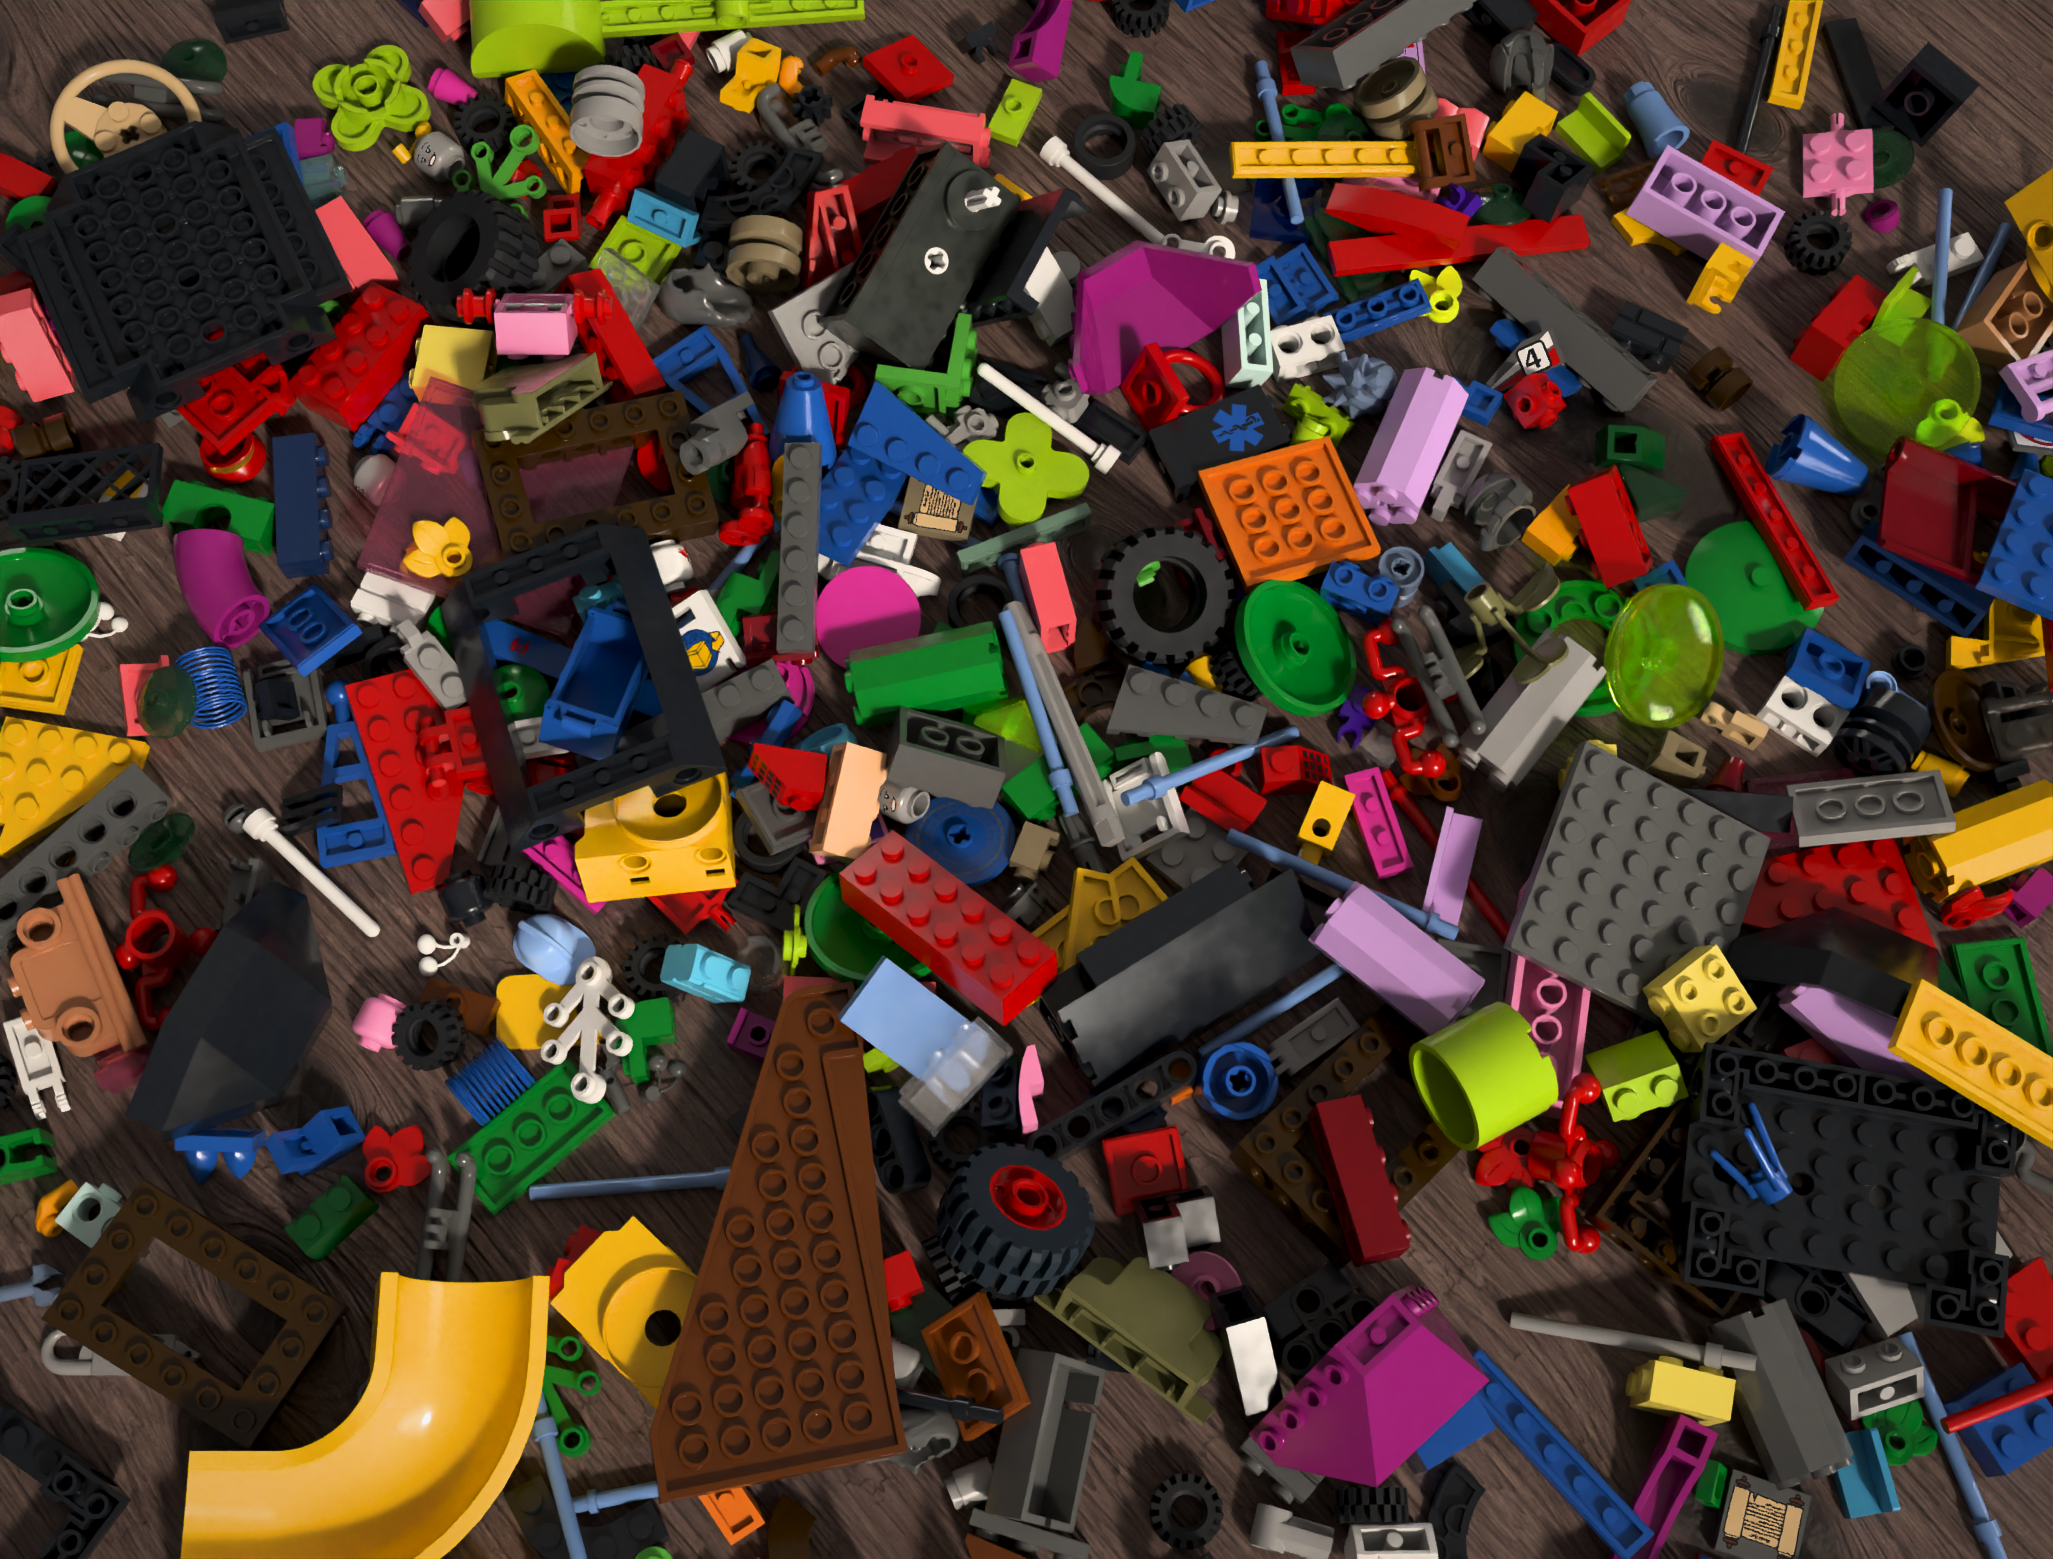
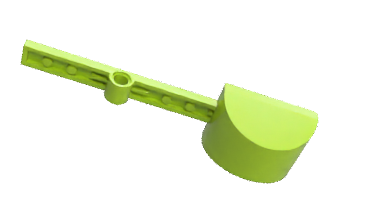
M469 0L472 42L471 70L476 78L515 76L535 69L538 74L577 72L604 62L603 57L606 56L604 38L865 20L864 0Z

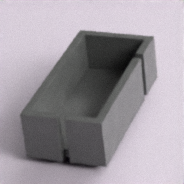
M1019 1348L1016 1367L1031 1404L1004 1420L985 1513L1038 1527L1073 1533L1097 1414L1062 1408L1063 1402L1068 1401L1099 1406L1106 1370L1055 1352Z

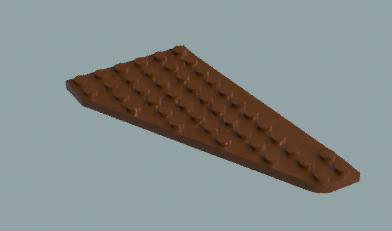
M853 981L798 989L790 994L780 1007L649 1433L659 1504L902 1455L908 1452L896 1391L863 1061V1037L837 1019V1016L855 993Z

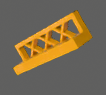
M535 69L506 78L505 102L506 105H510L517 125L525 124L534 129L540 138V145L536 152L566 194H579L581 179L585 178L583 167L591 154L580 149L571 140L569 133L570 117Z

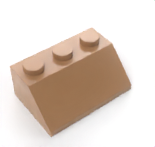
M2027 259L1995 273L1952 333V337L1973 361L2003 369L2007 364L2037 355L2052 333L2053 303L2034 278Z

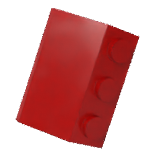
M1616 464L1571 484L1567 489L1569 495L1565 496L1566 505L1572 516H1578L1582 528L1578 529V534L1585 549L1590 547L1595 559L1591 562V567L1597 581L1603 580L1605 587L1609 588L1647 574L1654 560Z

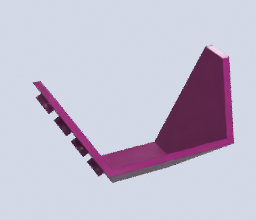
M1136 240L1081 271L1077 276V288L1072 289V298L1076 311L1071 312L1074 335H1070L1069 338L1073 358L1068 360L1071 379L1078 381L1082 394L1103 396L1121 386L1145 345L1157 342L1162 352L1173 349H1185L1215 332L1262 291L1255 263Z
M1413 1283L1392 1293L1343 1337L1260 1421L1249 1435L1276 1466L1378 1487L1490 1380L1443 1313L1436 1307L1440 1303L1438 1298L1425 1285L1419 1288Z

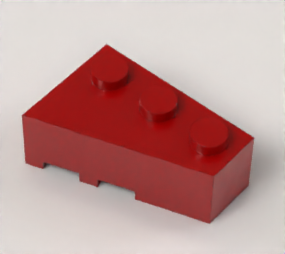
M914 145L900 149L886 160L870 165L860 174L837 183L847 184L849 187L860 236L870 233L918 152Z
M837 184L807 193L801 292L852 263L862 248L861 237L847 184Z
M1858 274L1848 284L1841 282L1829 298L1832 302L1828 306L1823 304L1811 319L1812 324L1809 328L1804 327L1793 340L1792 344L1796 348L1789 359L1823 382L1874 321L1884 299L1888 295Z

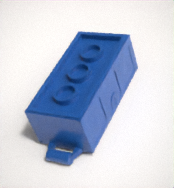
M618 597L616 602L609 605L605 610L590 606L582 631L575 641L573 650L563 671H561L551 697L547 698L545 703L539 742L598 761L615 754L650 673L632 618L629 617L631 615L625 599Z

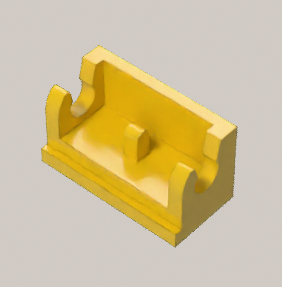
M1721 242L1705 265L1686 303L1690 305L1694 303L1713 314L1720 313L1721 307L1718 304L1712 303L1710 297L1716 296L1721 301L1731 303L1754 260Z

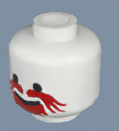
M665 540L650 545L667 595L686 589L684 583L689 581L694 574L686 547L676 544L675 540Z

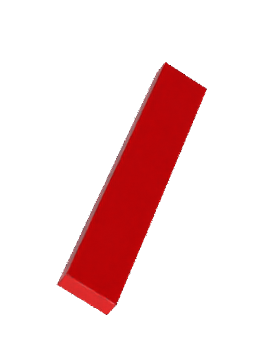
M1741 431L1713 436L1709 446L1804 611L1834 605L1840 597L1744 433Z

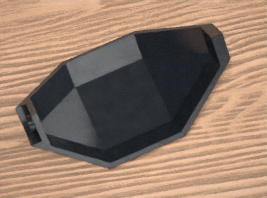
M271 880L222 927L164 1019L126 1116L162 1132L164 1142H168L279 1105L332 1015V1000L306 895L275 880Z
M1835 906L1735 939L1731 943L1732 946L1726 959L1741 984L1745 979L1819 988L1896 1021L1899 1019L1913 982L1924 979L1972 1008L1936 948Z

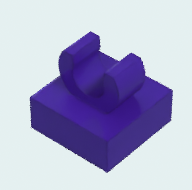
M1454 183L1448 185L1452 191L1446 198L1440 196L1437 198L1438 204L1469 215L1470 218L1483 204V201L1477 194L1463 189Z

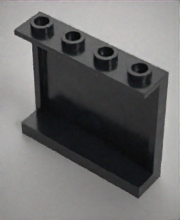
M1062 188L1020 201L1016 208V219L1008 228L1004 229L999 238L1001 244L994 255L988 257L983 266L984 274L976 285L971 287L966 296L968 301L961 313L972 315V328L1031 316L1035 313L1039 302L1024 292L1023 289L1059 223L1062 220L1090 212L1091 208L1082 202V197L1077 192L1068 188Z

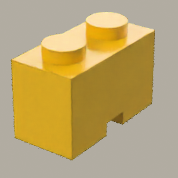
M1525 91L1517 101L1512 99L1507 104L1501 116L1503 118L1498 123L1493 121L1487 128L1483 136L1486 143L1482 154L1512 173L1524 145L1540 133L1547 136L1551 132L1558 111Z

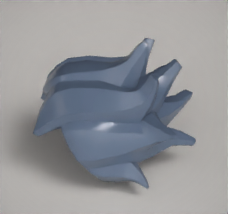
M1340 351V373L1323 375V378L1333 387L1334 392L1322 400L1333 403L1335 408L1337 406L1343 408L1353 420L1366 414L1379 416L1384 411L1386 402L1392 399L1395 393V386L1397 384L1395 371L1385 361L1375 357L1368 358L1366 353L1361 357L1347 360L1345 351Z

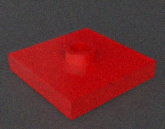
M913 34L865 55L862 63L899 102L905 103L916 102L952 85L955 77Z
M1176 1124L1101 1139L1116 1217L1134 1214L1133 1199L1190 1188L1178 1126Z

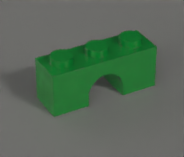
M174 480L161 511L164 515L163 522L171 532L179 533L190 529H209L218 520L231 519L227 532L236 534L243 539L244 550L268 556L271 555L276 542L275 502L262 496H256L255 499L245 497L230 488H222V491L212 489L197 480H189V482Z

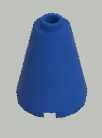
M799 371L787 378L768 443V451L773 462L784 454L785 443L820 442L822 445V466L828 464V469H830L837 460V450L822 383L811 372Z
M1800 413L1793 417L1783 428L1781 433L1786 435L1780 445L1773 444L1766 461L1765 471L1775 480L1847 497H1852L1856 493H1862L1870 480L1867 465L1810 416Z

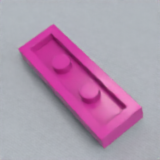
M1379 766L1344 775L1342 782L1345 790L1356 795L1351 808L1376 881L1412 871L1414 866Z
M562 835L519 851L550 878H553L558 885L595 916L608 902L588 903L575 862V846Z

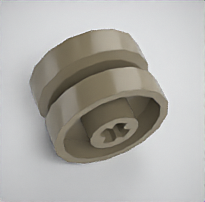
M1407 56L1393 58L1380 64V69L1365 75L1353 91V100L1360 113L1366 118L1365 122L1377 141H1398L1411 136L1408 124L1415 121L1432 119L1438 109V98L1433 88L1426 82V75L1420 63L1415 58Z
M750 215L737 219L730 228L729 246L731 250L727 255L725 271L728 279L740 287L762 293H781L796 288L801 280L802 263L800 258L804 252L805 238L803 230L790 221L769 215Z

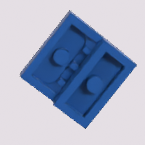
M1305 243L1297 246L1277 260L1274 256H1271L1256 266L1259 279L1267 280L1269 314L1277 326L1298 322L1339 300L1337 292Z

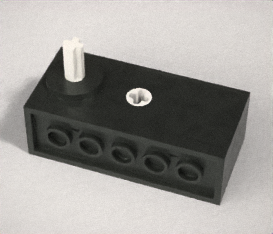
M948 142L918 150L818 324L861 353V355L875 365L881 364L928 371L934 362L933 354L936 348L947 339L951 332L950 324L955 315L961 313L968 301L966 297L968 292L982 278L984 274L983 266L988 257L994 255L1001 244L999 238L1004 229L1008 228L1016 219V208L1021 199Z

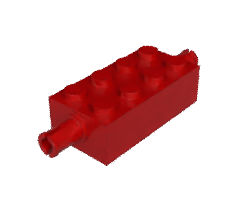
M675 59L669 72L645 63L641 67L637 76L643 81L646 92L645 108L642 114L644 121L643 140L640 147L633 153L620 157H603L591 154L583 167L593 200V205L585 215V220L591 226L597 229H604L612 213L628 217L634 190L640 187L647 190L650 184L654 183L655 174L665 157L671 156L677 136L680 131H685L690 119L683 88L694 70L687 61Z

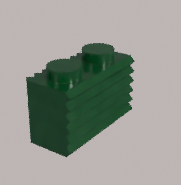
M341 1175L340 1181H335L334 1186H329L328 1192H322V1197H316V1203H310V1208H304V1213L298 1214L297 1219H292L291 1225H285V1231L308 1257L320 1262L379 1208V1205L358 1182L347 1175Z

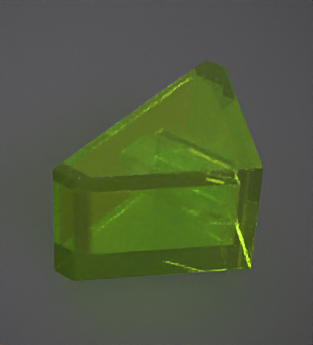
M1024 694L977 711L973 724L1034 752L1041 753L1042 746Z

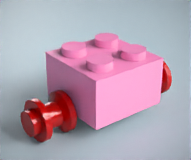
M464 288L463 295H458L456 302L458 317H464L465 324H473L475 317H486L489 324H495L497 355H508V358L516 360L528 358L529 355H543V358L549 360L562 359L565 355L570 354L578 335L577 325H583L585 318H596L599 325H606L607 318L613 317V300L611 296H606L604 289H598L596 296H585L581 289H575L574 294L505 293L500 301V299L496 298L494 288H488L485 296L474 295L471 288Z

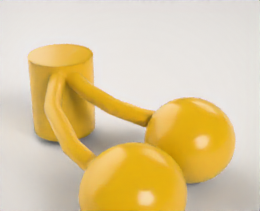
M423 121L418 124L415 130L416 140L409 151L402 143L398 144L391 151L402 164H405L412 158L416 141L421 136L427 135L432 131L430 123Z

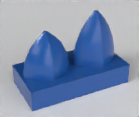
M210 1127L175 1139V1150L184 1151L188 1170L199 1185H203L212 1174L217 1162L218 1152L223 1153L224 1161L231 1173L238 1179H241L252 1168L257 1150L265 1145V1129Z

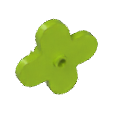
M379 46L373 49L366 59H363V64H358L354 67L332 64L322 68L315 75L313 89L317 99L323 106L337 111L331 123V130L336 142L343 149L353 152L368 149L376 142L384 127L402 132H412L416 130L419 123L423 121L428 122L431 115L428 100L421 90L406 85L411 76L412 67L405 51L397 46Z
M1030 412L1019 413L1010 418L1006 425L1003 442L980 439L972 441L963 450V453L987 472L981 487L990 488L991 491L993 489L998 495L997 510L1000 517L1009 525L1018 528L1041 520L1047 499L1070 500L1080 496L1084 492L1089 480V469L1086 463L1074 454L1053 450L1051 448V427Z

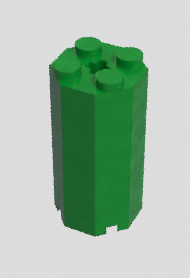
M993 621L850 651V656L845 657L847 671L844 672V679L848 693H854L856 704H853V710L858 726L865 724L869 728L892 723L895 721L900 706L927 714H934L1009 698L1007 677L1002 676L1004 673L1003 656Z

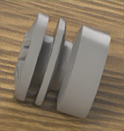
M594 65L578 72L575 75L572 87L573 95L571 102L573 108L570 113L569 127L571 140L580 149L603 157H620L636 151L643 140L644 121L642 114L645 108L646 92L643 81L629 70L613 65Z

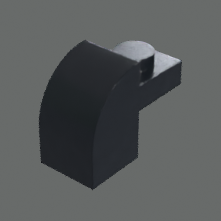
M1449 580L1439 587L1434 598L1435 608L1444 620H1449L1444 631L1448 641L1461 648L1464 645L1477 642L1478 638L1474 623L1469 617L1473 611L1464 601V595L1455 583ZM1506 613L1505 619L1513 627L1517 620L1514 616H1509ZM1500 622L1494 626L1481 623L1487 647L1509 635Z

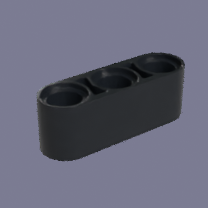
M895 1084L866 1087L873 1161L883 1188L891 1194L924 1189L931 1180V1168L901 1088Z

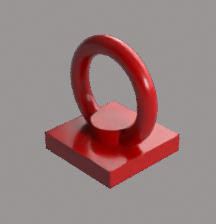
M1157 342L1144 346L1120 386L1147 433L1149 430L1175 420L1178 415L1185 416L1225 399L1226 392L1220 373L1206 358L1183 349L1162 352ZM1183 363L1199 370L1211 385L1212 395L1210 400L1201 405L1187 404L1190 397L1170 364Z
M854 364L847 369L848 372L846 374L854 384V391L851 395L848 388L821 381L836 449L842 450L846 443L848 412L857 408L864 401L868 391L866 377ZM796 365L789 372L784 370L779 378L778 407L787 378L799 372Z

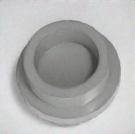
M1223 190L1220 196L1216 198L1212 205V215L1216 216L1218 224L1224 225L1226 222H1234L1238 212V196L1231 195L1230 191Z

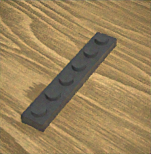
M820 442L784 444L776 650L779 654L815 653L822 445Z

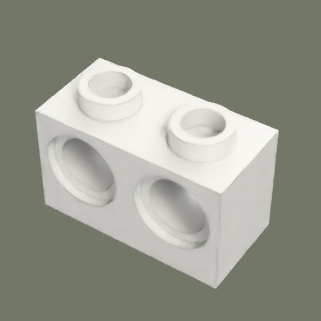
M1332 315L1321 318L1313 316L1306 319L1303 323L1291 326L1280 325L1270 331L1273 375L1277 384L1339 367L1340 351H1345V347ZM1314 340L1323 341L1325 344H1317ZM1281 349H1289L1292 353L1283 352Z
M1784 675L1756 717L1761 720V723L1769 726L1770 729L1817 758L1830 744L1850 712L1840 706L1831 704L1821 695L1806 687L1799 686L1791 678ZM1782 698L1790 700L1794 708L1785 705ZM1813 718L1820 719L1824 723L1825 728L1818 726Z

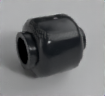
M465 870L442 880L444 886L440 888L438 898L449 922H463L467 928L487 919L485 912L490 910L494 903L492 900L484 897L486 881L482 875L472 874L471 870Z

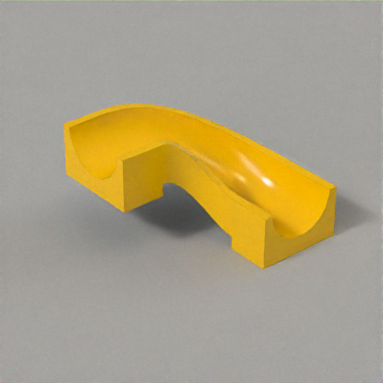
M381 1272L375 1285L370 1373L364 1393L355 1409L332 1432L314 1443L301 1448L285 1451H190L180 1559H441L481 1520L503 1490L522 1455L532 1430L542 1394L546 1361L550 1276H532L526 1279L503 1282L467 1283L419 1280L401 1276L399 1272Z

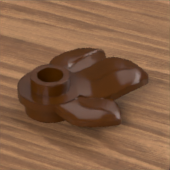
M1441 743L1436 750L1444 755L1447 765L1445 772L1441 776L1427 778L1422 774L1411 775L1404 773L1399 777V781L1408 792L1416 796H1430L1436 802L1449 804L1456 801L1462 792V782L1458 775L1462 764L1457 759L1456 751ZM1408 746L1413 760H1418L1424 751ZM1439 784L1445 786L1447 790L1442 789Z

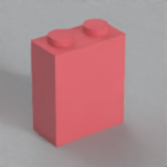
M1044 542L1032 543L1025 549L1020 550L1019 574L1031 617L1047 653L1073 648L1077 619L1055 542L1047 544Z

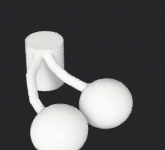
M101 602L99 617L91 631L99 625L101 619L109 620L114 616V609L109 603ZM116 617L111 622L112 632L100 635L88 633L80 642L85 641L88 636L103 638L112 636L116 632H123L128 627V621L124 617Z
M454 933L450 936V945H441L436 942L432 935L424 934L420 936L417 941V948L422 954H431L436 947L442 949L456 948L453 955L443 963L437 964V961L430 956L422 958L419 962L420 973L426 977L433 976L437 972L438 967L445 966L456 957L461 948L464 949L470 945V937L467 934Z

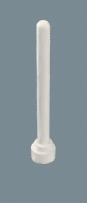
M1057 136L1052 137L1046 142L1040 152L1041 159L1050 166L1063 167L1151 243L1161 245V241L1165 236L1070 157L1067 144Z
M981 363L978 366L977 372L981 377L1092 456L1091 461L1096 464L1094 466L1105 475L1108 473L1122 452L1111 444L1106 446L1102 443L1100 446L987 363Z
M259 808L249 815L243 824V829L253 839H260L262 842L267 841L367 936L375 937L379 934V925L278 831L276 818L265 808Z

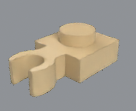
M1710 702L1700 718V721L1721 729L1720 735L1752 751L1763 741L1770 728L1761 723V720L1753 714L1742 713L1738 710L1733 714L1715 702Z

